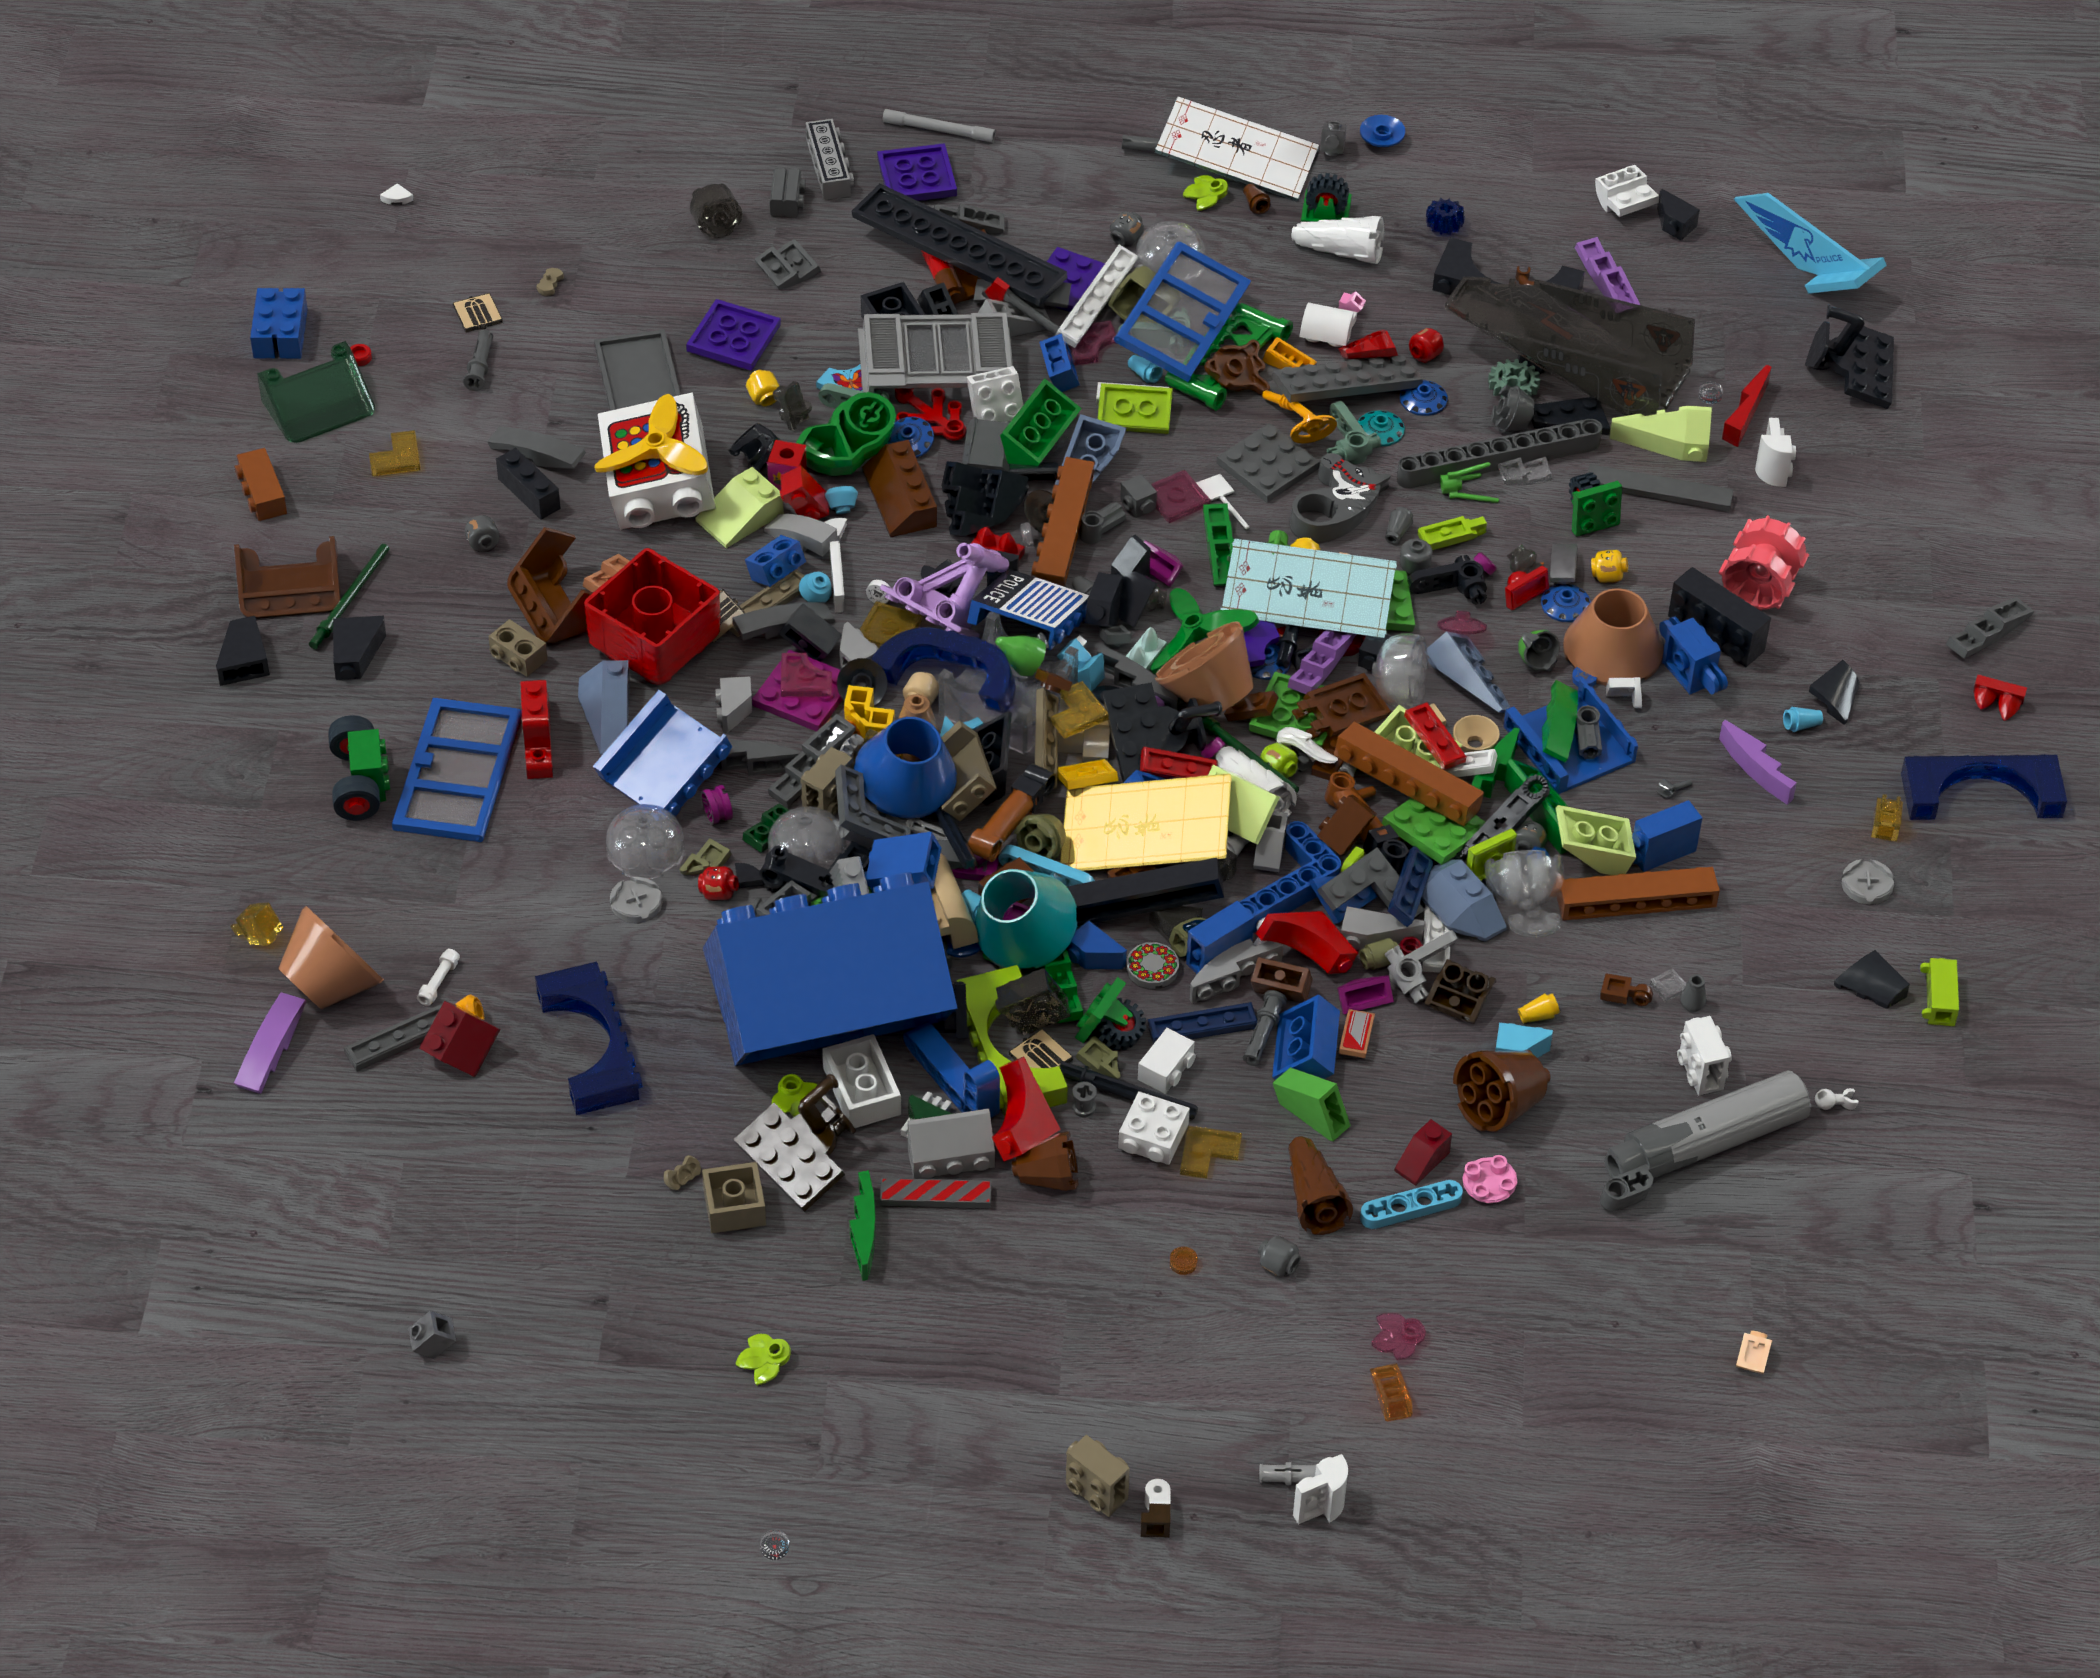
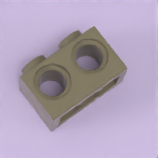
M510 619L489 635L490 653L492 656L502 660L511 669L520 672L526 677L548 660L546 643Z

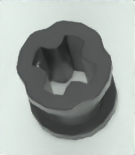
M1089 1082L1076 1084L1072 1092L1075 1099L1072 1103V1110L1079 1117L1085 1118L1093 1115L1096 1111V1103L1094 1102L1097 1095L1096 1087Z

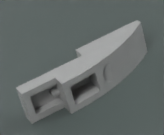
M1248 939L1222 952L1207 963L1190 983V1002L1195 1003L1200 1000H1207L1211 996L1222 992H1229L1239 987L1240 977L1254 972L1258 957L1282 962L1283 944L1268 941L1254 946L1251 939Z

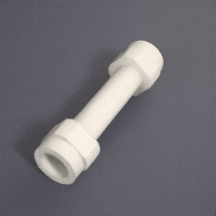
M446 949L439 958L440 965L428 985H422L417 996V1000L422 1005L430 1006L435 1001L437 989L449 969H455L460 955L455 950Z

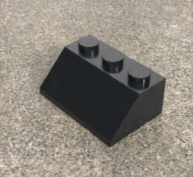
M1010 711L974 730L979 736L996 785V789L982 801L986 806L1001 799L1006 793L1012 713Z

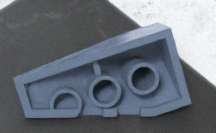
M1080 414L1062 466H1064L1066 457L1095 462L1094 482L1119 451L1126 428ZM1056 480L1055 485H1059L1060 480ZM1051 493L1050 501H1053V502H1054L1055 499H1052V493Z
M1446 631L1425 650L1430 657L1428 661L1434 669L1444 673L1497 712L1505 713L1506 709L1511 708L1501 689L1497 685L1492 684L1493 674L1482 666L1485 660L1467 635Z
M628 660L602 661L579 677L578 700L584 710L587 723H589L600 756L604 754L628 726L630 690Z

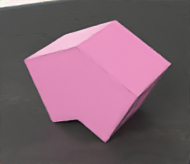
M1356 291L1352 294L1344 292L1339 301V309L1358 313L1363 308L1366 300Z

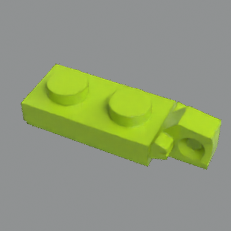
M1461 516L1418 529V537L1428 542L1432 550L1472 540L1487 532V522L1483 516L1471 520Z

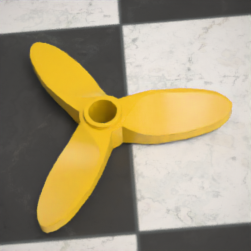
M666 394L660 397L653 407L649 418V434L636 444L604 457L594 467L596 472L602 473L620 469L645 459H660L669 467L690 475H703L708 471V465L704 456L696 449L682 441L672 439L676 429L678 409L674 397Z

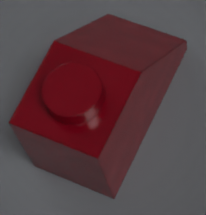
M1430 1119L1412 1137L1394 1171L1416 1186L1450 1153L1452 1133Z

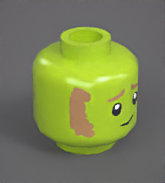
M1274 743L1268 745L1261 753L1260 758L1286 778L1296 773L1298 769V755L1284 744Z

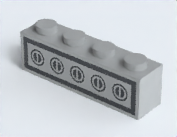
M833 119L806 122V141L823 200L851 196L850 187L854 186V178L852 173H848L850 171L848 157L844 158V143L839 142L841 141L839 127L835 128Z

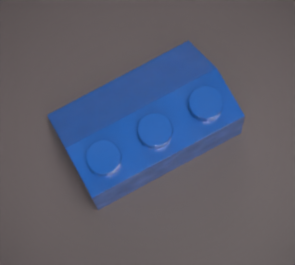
M1317 995L1279 1014L1280 1020L1277 1028L1272 1078L1275 1080L1290 1067L1322 1079L1334 1074L1340 1010L1322 996Z

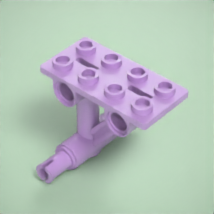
M961 543L957 547L956 552L958 557H962V560L920 581L903 577L895 583L893 588L881 585L880 589L886 592L885 597L889 600L905 605V608L909 611L925 616L926 620L935 625L945 627L946 631L955 636H961L967 640L970 636L978 639L980 634L970 629L972 624L967 623L971 600L985 572L998 571L1003 573L1007 571L1009 561L1002 557L998 551L985 549L980 544ZM964 576L956 592L952 593L950 598L935 590Z

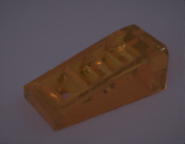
M1398 1364L1371 1368V1378L1385 1421L1411 1417L1412 1400ZM1395 1377V1378H1393V1379H1388V1380H1383V1381L1380 1380V1379H1384V1378Z

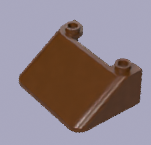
M329 536L330 541L323 542L318 546L316 550L317 562L260 567L259 557L254 550L249 548L241 549L239 544H235L238 598L242 614L246 617L255 616L259 618L332 611L340 601L338 552L335 536Z

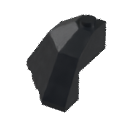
M947 461L941 486L942 491L947 493L948 500L945 501L947 517L952 519L949 526L950 535L965 537L978 532L982 528H989L1005 522L1023 502L1028 492V477L1004 470L982 469L959 462Z

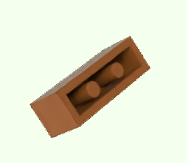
M261 448L238 454V465H235L234 468L237 479L243 480L241 487L244 496L249 495L247 501L250 512L256 513L258 521L287 514L285 496L266 449Z

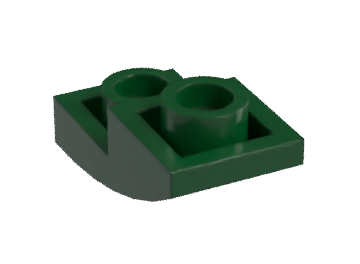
M779 803L762 813L761 822L744 831L742 840L762 853L788 832L798 820V816Z

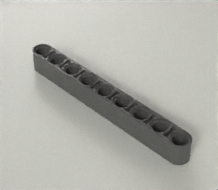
M1585 419L1404 456L1398 462L1397 483L1403 488H1414L1439 483L1440 475H1447L1448 472H1456L1486 462H1490L1491 465L1465 475L1483 474L1594 451L1600 446L1602 424L1595 419Z

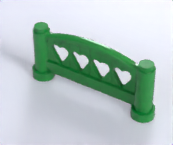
M1238 303L1232 312V317L1227 320L1199 366L1205 365L1207 362L1205 359L1209 358L1212 352H1217L1221 348L1219 345L1224 344L1225 339H1232L1236 346H1243L1254 339L1259 342L1260 349L1272 337L1274 340L1278 337L1286 342L1292 333L1293 322L1283 317L1278 319L1247 304ZM1243 325L1247 327L1251 335L1232 334V332L1236 331L1238 326ZM1198 344L1189 352L1183 362L1184 365L1188 364L1199 347ZM1167 372L1165 376V382L1168 383V386L1205 402L1206 406L1213 410L1220 409L1226 399L1227 390L1210 375L1193 374L1189 382L1170 372Z

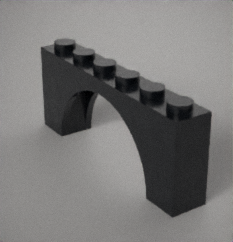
M1450 237L1434 273L1433 291L1539 318L1548 316L1546 313L1525 302L1528 301L1557 312L1558 314H1555L1554 317L1558 323L1568 325L1572 315L1569 312H1573L1579 297L1574 299V303L1573 298L1579 296L1583 289L1585 271L1562 265L1554 277L1543 282L1544 286L1541 283L1532 286L1505 285L1486 277L1476 268L1471 257L1473 243ZM1490 285H1493L1492 290H1489ZM1536 287H1539L1538 292H1535ZM1518 299H1519V300L1521 301V303L1523 302L1524 304H1526V305L1529 306L1530 308H1534V309H1529L1528 307H1526V306L1523 305V304H1521L1520 307H1518V306H1516V305H1514V304L1518 303L1517 301H1518ZM1553 317L1548 319L1556 322V320Z

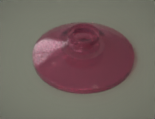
M1456 611L1455 616L1446 617L1437 622L1439 629L1457 634H1479L1487 630V625L1484 622L1470 617L1471 613L1467 611Z

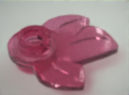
M1398 1313L1380 1314L1376 1316V1320L1383 1331L1372 1340L1371 1345L1381 1352L1393 1351L1396 1360L1406 1359L1414 1354L1416 1345L1425 1339L1426 1330L1417 1319H1405Z

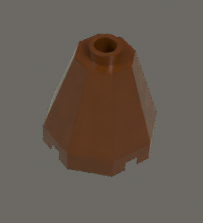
M1070 1131L1058 1133L1037 1144L1024 1154L1017 1156L1016 1160L1012 1161L1014 1177H1019L1020 1183L1064 1191L1076 1189L1079 1182L1078 1179L1073 1180V1172L1078 1173V1165L1073 1140H1069L1071 1137Z

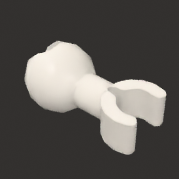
M1851 1088L1844 1090L1843 1094H1834L1829 1089H1821L1815 1095L1817 1106L1823 1110L1831 1109L1834 1105H1842L1846 1109L1853 1110L1859 1101L1849 1099L1852 1098L1855 1092Z

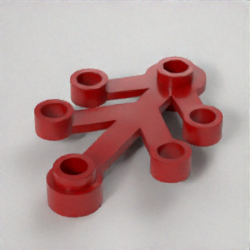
M895 388V398L898 402L902 404L909 403L922 413L899 412L896 416V421L906 417H918L928 423L939 425L931 426L934 435H943L946 439L952 441L965 437L966 427L959 420V415L962 413L961 402L953 400L948 403L949 420L942 416L943 403L945 402V391L943 389L935 388L931 391L932 409L914 395V388Z

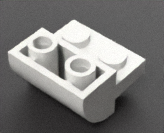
M1636 165L1608 173L1595 180L1596 192L1601 206L1606 212L1614 211L1619 217L1659 203V195L1647 185V176Z
M1308 303L1302 320L1300 337L1306 338L1310 342H1328L1329 345L1334 347L1346 346L1350 339L1351 329L1356 322L1357 312Z
M1769 418L1766 435H1761L1755 471L1764 482L1773 486L1786 487L1788 477H1792L1793 465L1791 460H1795L1796 446L1791 444V435H1784V428H1780L1779 418Z
M1342 1454L1333 1458L1327 1457L1316 1465L1315 1477H1306L1296 1484L1293 1516L1298 1524L1322 1514L1326 1516L1330 1523L1341 1514L1344 1508L1348 1465Z

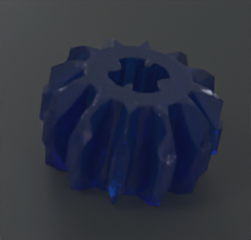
M1440 198L1439 201H1432L1426 210L1427 227L1432 228V232H1440V235L1443 233L1451 235L1452 232H1459V229L1463 227L1465 222L1464 207L1459 205V201L1452 202L1450 198L1448 200Z

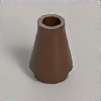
M1254 184L1246 185L1243 193L1246 196L1250 210L1257 214L1267 212L1270 208V197Z

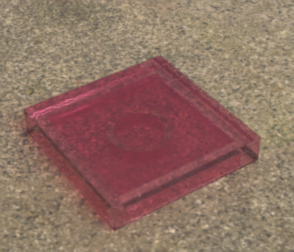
M1185 470L1151 484L1157 491L1156 509L1168 523L1203 509V505L1210 504L1211 501Z

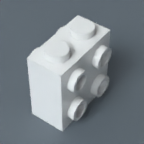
M1011 366L967 376L973 417L976 416L977 419L1011 422L1023 406L1019 376L1015 368Z
M1711 1016L1697 1017L1685 1021L1683 1033L1680 1035L1681 1046L1677 1051L1679 1063L1684 1065L1687 1070V1079L1690 1086H1694L1698 1096L1724 1090L1725 1080L1728 1078V1065L1732 1060V1055L1729 1047L1725 1046L1722 1041L1719 1026H1715Z
M1138 1092L1119 1131L1118 1148L1130 1154L1147 1157L1154 1162L1170 1165L1188 1127L1190 1108Z

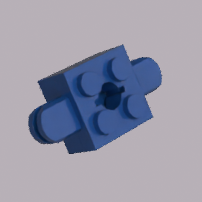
M1674 616L1669 620L1660 622V634L1665 639L1662 662L1690 695L1706 688L1712 695L1726 689L1728 686L1727 677L1718 667L1721 655L1720 647L1706 634L1704 627L1699 625L1694 618L1680 622Z

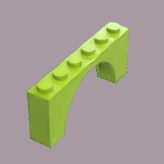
M1018 965L957 980V982L961 981L966 984L967 1027L971 1031L969 1032L971 1045L973 1048L977 1047L978 1062L981 1064L986 1060H990L1000 1075V1109H1002L1004 1117L1007 1111V1091L999 1067L1011 1061L994 1048L989 1039L988 1031L994 1020L1002 1012L1026 1000V984ZM1030 1067L1049 1107L1066 1104L1068 1086L1060 1067Z

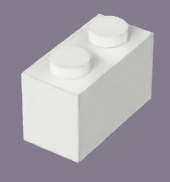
M1166 1028L1139 1062L1138 1080L1166 1094L1171 1086L1178 1084L1184 1069L1192 1066L1196 1054H1194V1041Z

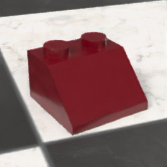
M444 1001L419 1049L446 1064L476 1077L501 1029L456 1004Z

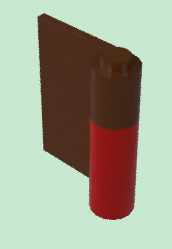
M921 250L936 285L945 283L954 304L974 298L977 279L981 278Z

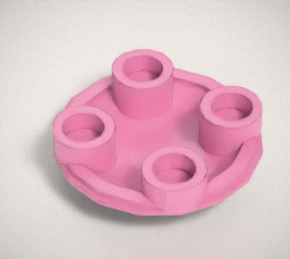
M1495 1155L1493 1157L1480 1158L1476 1161H1470L1465 1165L1462 1177L1463 1186L1467 1193L1475 1200L1484 1203H1498L1509 1198L1515 1191L1517 1175L1504 1156Z

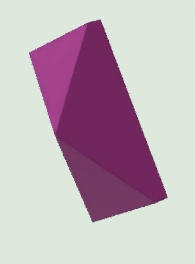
M1144 540V543L1151 548L1150 574L1171 587L1183 564L1177 556Z
M1389 976L1354 979L1337 988L1342 1014H1347L1349 1009L1359 1011L1394 1002Z

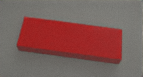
M1427 702L1405 710V718L1443 770L1466 762L1467 756Z
M1143 747L1141 750L1140 771L1162 778L1179 781L1206 779L1212 766H1217V760L1149 747Z

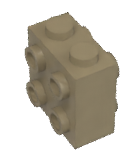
M833 747L825 754L819 756L816 764L810 770L804 772L800 781L802 784L801 800L803 813L823 824L830 816L833 817L838 812L835 770L840 765L853 769V758Z
M1085 1435L1079 1442L1074 1441L1066 1452V1484L1071 1492L1076 1495L1080 1494L1085 1498L1094 1510L1101 1511L1110 1517L1128 1500L1130 1468L1122 1458L1112 1455L1100 1441H1094L1088 1435Z

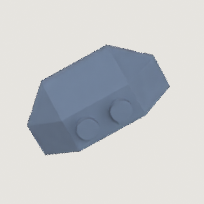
M1449 860L1443 865L1439 863L1431 868L1421 900L1448 930H1453L1466 936L1478 937L1482 941H1487L1507 930L1493 894L1462 860Z

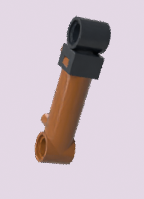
M1031 763L1024 771V774L1020 775L1011 786V794L982 829L978 828L972 833L968 845L973 854L987 861L994 862L1002 850L1003 843L1020 824L1021 820L1028 815H1032L1043 803V796L1046 797L1051 793L1056 783V774Z
M1340 771L1330 776L1324 798L1329 805L1335 807L1343 796L1347 798L1349 795H1355L1367 805L1364 798L1375 796L1376 789L1373 786L1356 790L1354 788V778L1350 774ZM1376 816L1360 836L1364 841L1362 849H1364L1366 854H1369L1378 848L1396 873L1400 874L1408 848L1401 842L1403 839L1398 836L1391 825L1384 826Z

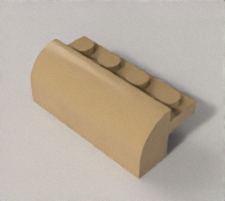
M940 854L934 888L930 890L941 937L948 935L953 949L977 943L979 941L975 924L948 860L944 855Z

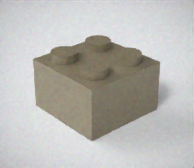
M757 1162L702 1170L703 1190L711 1233L766 1226L765 1202Z

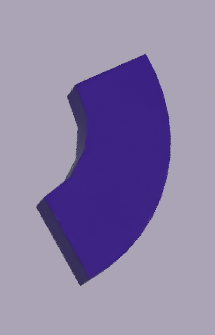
M1261 620L1254 628L1244 633L1250 667L1264 665L1266 660L1264 650L1270 645L1278 643L1280 636L1273 622Z

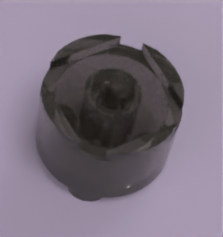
M725 184L707 185L696 189L692 193L690 213L702 233L715 239L723 238L734 232L733 228L737 224L738 226L740 225L743 217L742 209L731 190Z

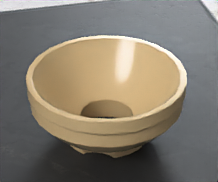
M1465 716L1458 720L1453 728V738L1462 744L1461 749L1465 753L1494 749L1499 740L1498 726L1491 719L1484 716ZM1471 740H1477L1481 742L1482 745L1480 747L1475 748L1471 747L1468 744V742Z

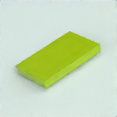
M1101 383L1098 420L1125 427L1126 431L1169 434L1173 388Z

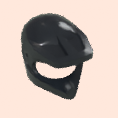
M756 423L741 435L728 451L733 456H738L740 452H743L747 457L748 469L753 467L760 472L768 462L775 440H780V438L772 430L760 423Z

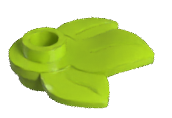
M1202 175L1194 178L1195 184L1189 185L1183 192V197L1197 199V211H1201L1215 205L1217 200L1223 199L1227 195L1228 184L1224 179H1214L1212 176Z
M795 1074L785 1075L778 1083V1092L773 1096L772 1104L775 1103L785 1114L790 1112L795 1117L800 1114L798 1111L800 1101L817 1084L803 1082Z
M756 1334L748 1338L750 1348L740 1353L736 1366L754 1370L755 1384L762 1385L778 1375L780 1366L785 1365L789 1361L791 1348L783 1339H772L767 1334Z

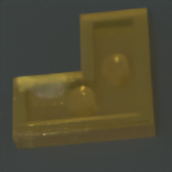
M415 430L391 433L393 450L369 453L372 476L421 470Z
M1081 681L1071 685L1069 692L1061 690L1060 696L1069 709L1051 716V722L1065 739L1107 721L1109 714L1085 683Z
M1188 1126L1180 1175L1207 1179L1211 1157L1238 1161L1242 1133Z

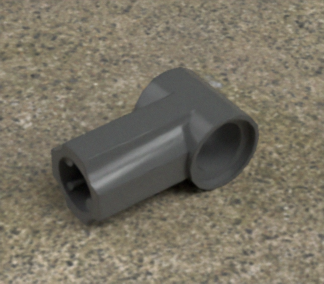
M1115 502L1110 503L1097 512H1085L1081 518L1080 539L1088 544L1099 542L1103 533L1125 521L1126 514L1122 506Z
M1589 705L1582 706L1578 710L1574 731L1577 735L1579 755L1585 759H1594L1602 754L1599 729L1600 713L1595 707Z

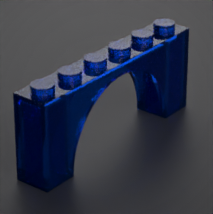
M2057 755L1904 757L1901 777L1910 820H1935L1941 794L1953 784L1969 779H1990L2011 786L2027 798L2033 806L2037 818H2063L2067 797Z
M597 961L535 976L536 993L543 1013L569 1011L585 1015L600 1024L610 1038L605 1054L593 1067L579 1075L568 1078L569 1095L576 1115L639 1100V1089L643 1088L639 1072L634 1073L633 1068L636 1067L635 1059L632 1052H627L626 1047H629L628 1038L625 1031H620L619 1027L622 1026L619 1011H613L612 1007L615 1006L613 993L606 990L608 986L605 971H600Z

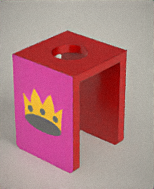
M775 440L767 462L768 481L779 491L781 490L780 475L800 465L807 471L806 445Z

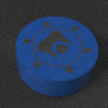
M1578 667L1573 670L1572 681L1577 687L1581 678L1589 686H1595L1597 677L1589 675Z

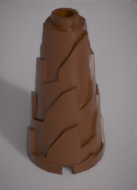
M1303 1136L1294 1138L1289 1144L1288 1151L1291 1161L1290 1169L1293 1177V1189L1297 1200L1298 1220L1306 1232V1229L1309 1228L1314 1235L1335 1232L1345 1226L1343 1220L1347 1216L1349 1220L1352 1217L1353 1205L1344 1186L1336 1179L1331 1167L1328 1166L1323 1154L1317 1150L1313 1141Z

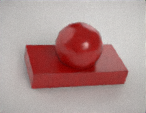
M1540 566L1528 574L1523 571L1513 572L1508 577L1507 586L1505 587L1506 607L1514 610L1548 590V569Z

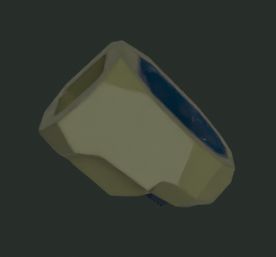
M1192 918L1181 922L1172 929L1169 941L1172 950L1179 957L1187 956L1188 931L1205 921V918Z

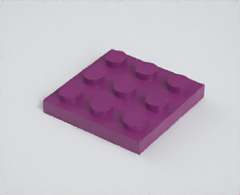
M789 649L752 698V706L817 732L828 721L843 700L837 690V677L840 669Z

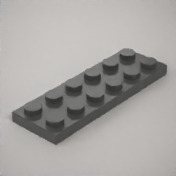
M1399 354L1398 356L1372 357L1364 360L1352 359L1338 363L1328 362L1327 364L1320 365L1308 364L1303 367H1284L1283 369L1273 370L1272 379L1290 403L1417 388L1423 382V378L1405 355Z

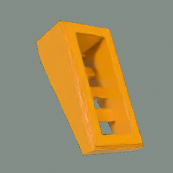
M1278 337L1266 350L1262 359L1266 364L1279 369L1284 367H1300L1301 364L1316 365L1317 361Z

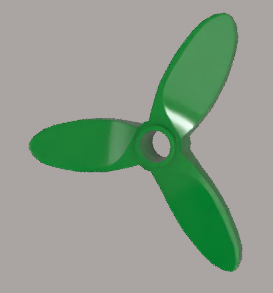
M1181 588L1173 589L1169 595L1170 604L1182 625L1176 636L1156 657L1151 665V671L1155 675L1166 662L1193 642L1208 638L1207 633L1225 624L1238 621L1243 627V632L1251 630L1259 623L1258 616L1255 612L1245 609L1218 610L1202 614L1196 600L1190 593Z

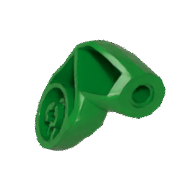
M871 392L858 393L847 401L842 402L832 413L828 424L805 428L796 441L798 444L806 445L807 467L830 476L852 474L867 459L879 453L881 448L888 443L896 421L894 406L885 397Z

